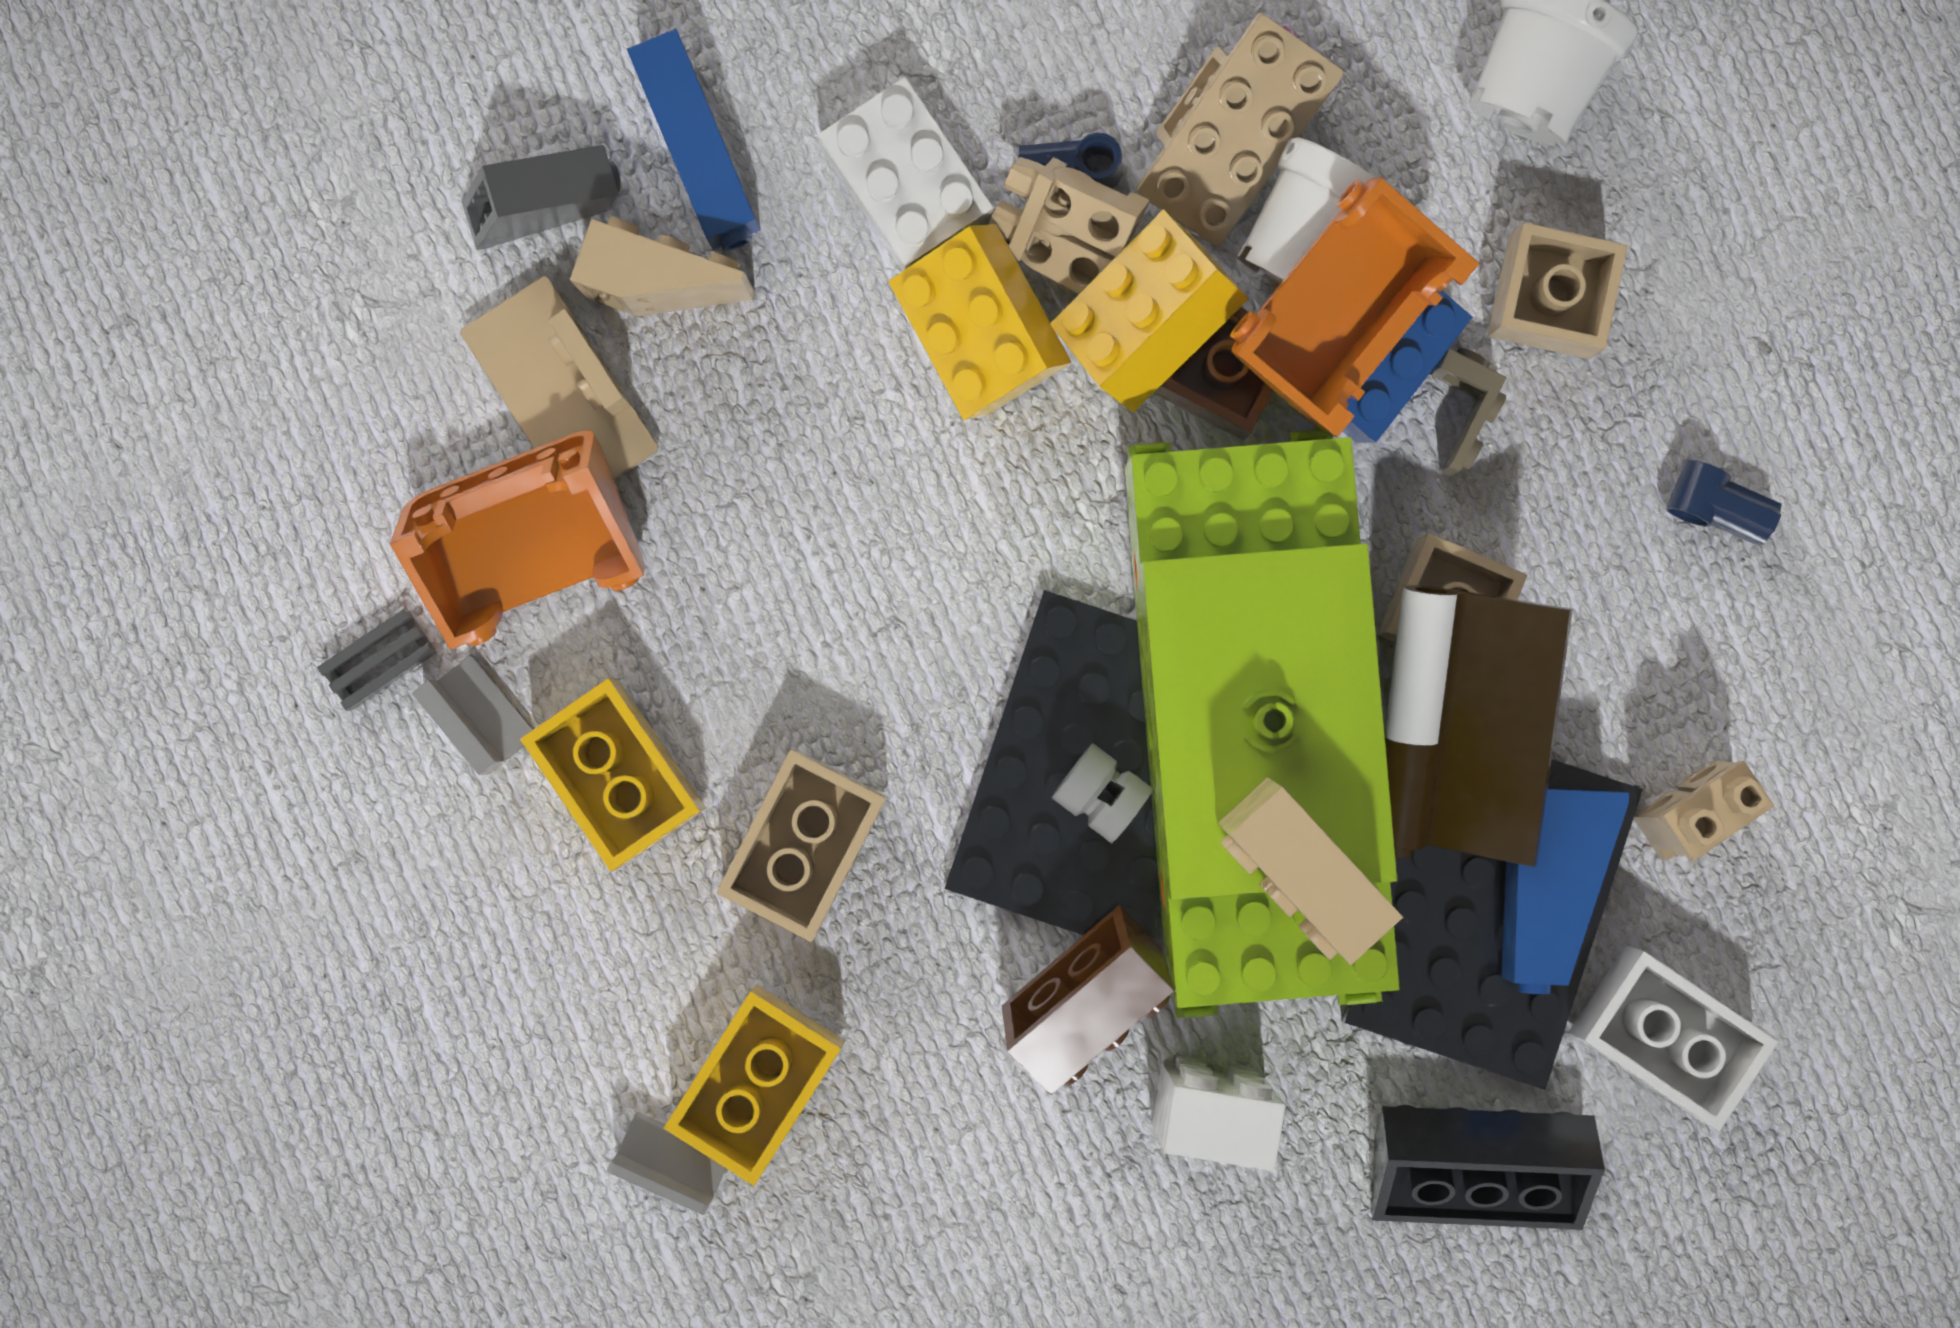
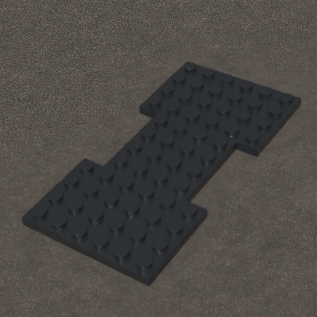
M1046 590L1043 591L944 889L1080 935L1086 934L1120 905L1151 936L1161 907L1152 794H1150L1130 824L1113 843L1088 826L1087 814L1082 813L1075 816L1051 798L1067 774L1092 743L1117 761V772L1121 774L1130 771L1151 787L1136 620ZM1554 759L1551 761L1548 789L1629 793V804L1568 986L1551 985V994H1529L1518 992V983L1502 978L1506 861L1428 845L1423 849L1414 850L1412 857H1395L1397 881L1390 882L1392 906L1403 916L1394 925L1400 990L1381 992L1382 1001L1377 1003L1346 1005L1341 1021L1545 1090L1643 789ZM1105 787L1097 798L1109 804L1114 796Z

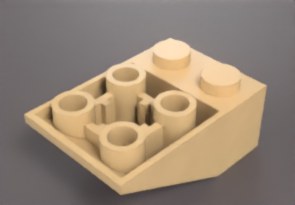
M609 217L607 224L591 218L570 277V281L588 300L636 317L753 300L755 291L745 272L739 270L741 263L714 252L710 253L708 259L694 255L689 252L690 245L667 235H660L658 242L639 235L640 228L636 225L615 217Z

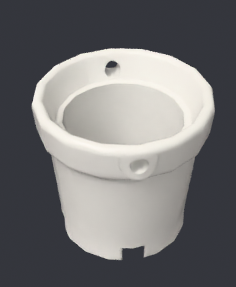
M1501 0V8L1504 15L1469 104L1474 111L1487 120H1490L1495 108L1500 111L1498 117L1506 123L1504 129L1514 134L1549 146H1556L1558 141L1562 146H1566L1576 124L1614 62L1625 58L1637 39L1636 24L1625 13L1605 0ZM1596 8L1600 10V16L1597 20L1593 17V12Z
M1300 137L1291 138L1287 142L1278 162L1281 173L1247 241L1237 255L1238 260L1256 274L1260 268L1265 270L1264 275L1277 288L1341 209L1336 204L1344 191L1357 179L1366 183L1368 180L1375 178V176L1339 154Z

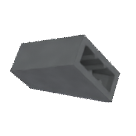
M604 145L483 165L462 199V205L476 250L487 249L606 212L619 196L618 192L621 189L620 174L616 164L608 160Z

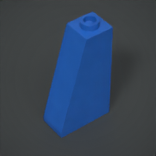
M677 29L627 48L631 62L712 250L722 246L723 251H731L748 244L752 240L751 234L760 231V228Z
M1547 789L1537 865L1531 867L1506 861L1502 978L1518 983V992L1551 994V985H1569L1629 804V793Z

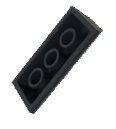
M1411 1105L1382 1106L1374 1136L1372 1221L1583 1230L1605 1171L1595 1115H1574L1569 1112H1557L1554 1114L1528 1113L1512 1109L1483 1111L1468 1110L1462 1107L1437 1109L1416 1108Z

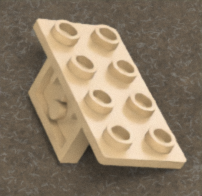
M1258 13L1230 54L1219 46L1215 47L1155 134L1165 147L1137 185V193L1149 199L1150 203L1159 209H1164L1174 219L1213 245L1220 246L1278 167L1279 159L1289 139L1301 135L1342 78L1343 70L1267 15Z
M543 276L461 329L460 335L534 448L579 431H593L603 450L614 480L658 452L659 446L548 277Z

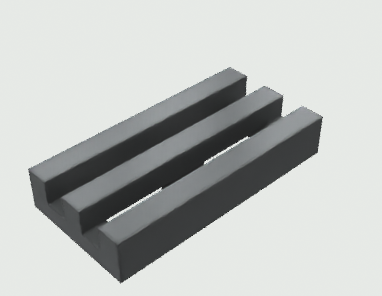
M402 609L319 665L317 669L322 676L328 679L330 682L329 687L334 694H338L342 700L340 703L345 711H351L432 657L437 651L410 611ZM404 625L408 629L406 633L342 676L337 672V670ZM416 641L420 647L418 650L352 694L348 688L349 685Z

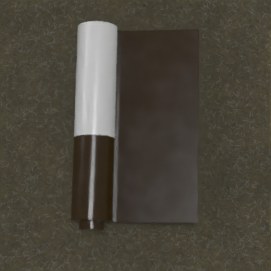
M1409 585L1403 587L1384 735L1395 857H1412L1414 850H1420L1431 845L1531 867L1537 865L1573 609L1431 586Z

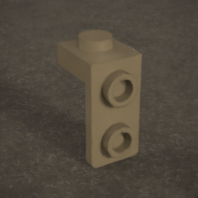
M1458 348L1457 352L1452 349L1447 350L1430 375L1476 398L1440 471L1449 477L1458 473L1462 467L1467 470L1471 468L1483 445V442L1476 438L1485 420L1492 423L1499 414L1506 399V395L1501 393L1500 390L1507 377L1486 367L1487 360L1484 357L1465 348Z

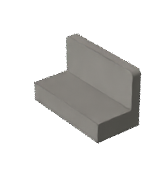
M473 656L466 657L438 681L427 680L412 692L413 696L478 775H489L524 747L520 738L534 729Z
M637 1112L630 1123L618 1153L611 1160L607 1172L705 1215L726 1168L665 1130L664 1126L666 1124Z

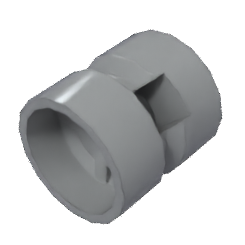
M1092 743L1067 774L1051 798L1075 816L1082 813L1087 814L1088 826L1113 843L1139 812L1153 788L1130 771L1121 774L1117 772V761ZM1105 787L1114 796L1109 804L1097 798Z

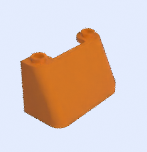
M1381 177L1372 178L1366 183L1357 179L1344 191L1336 204L1341 209L1258 313L1248 312L1238 322L1230 335L1235 340L1231 351L1237 358L1311 425L1334 437H1338L1355 417L1347 410L1349 405L1347 400L1349 398L1360 400L1365 393L1361 389L1365 381L1428 305L1437 306L1443 297L1438 292L1445 289L1451 280H1454L1458 285H1463L1480 264Z
M590 430L570 434L419 494L403 507L390 541L391 548L450 650L467 643L469 646L480 645L491 639L496 634L497 630L495 627L501 621L504 611L591 578L595 579L598 587L611 588L613 591L624 590L634 585L640 577L644 576L645 571L644 558L607 460L594 432Z

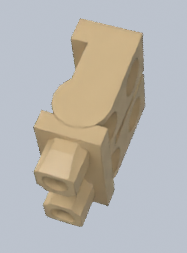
M1020 157L1012 165L1004 188L1028 199L1025 208L1021 210L1002 200L993 212L989 224H997L1018 263L1022 260L1033 270L1080 294L1133 240L1150 200L1132 191L1128 196L1094 181L1090 176L1079 170L1068 168V164L1054 157L1046 166Z
M1714 760L1677 785L1678 791H1668L1637 812L1634 816V821L1661 860H1669L1675 855L1681 857L1686 855L1688 860L1695 861L1775 805L1745 761H1737L1735 763Z

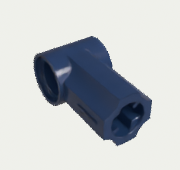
M1096 132L1078 141L1019 145V158L1022 157L1046 166L1054 157L1068 164V168L1079 170L1090 176L1094 181L1111 189L1116 187L1122 178L1123 165L1120 145L1115 138L1106 133ZM1102 154L1109 157L1113 164L1106 171L1097 173L1087 169L1085 166L1086 161L1093 155Z
M1686 460L1665 510L1688 523L1703 527H1710L1712 525L1757 546L1765 545L1781 518L1782 503L1731 482V476L1718 467L1697 460Z

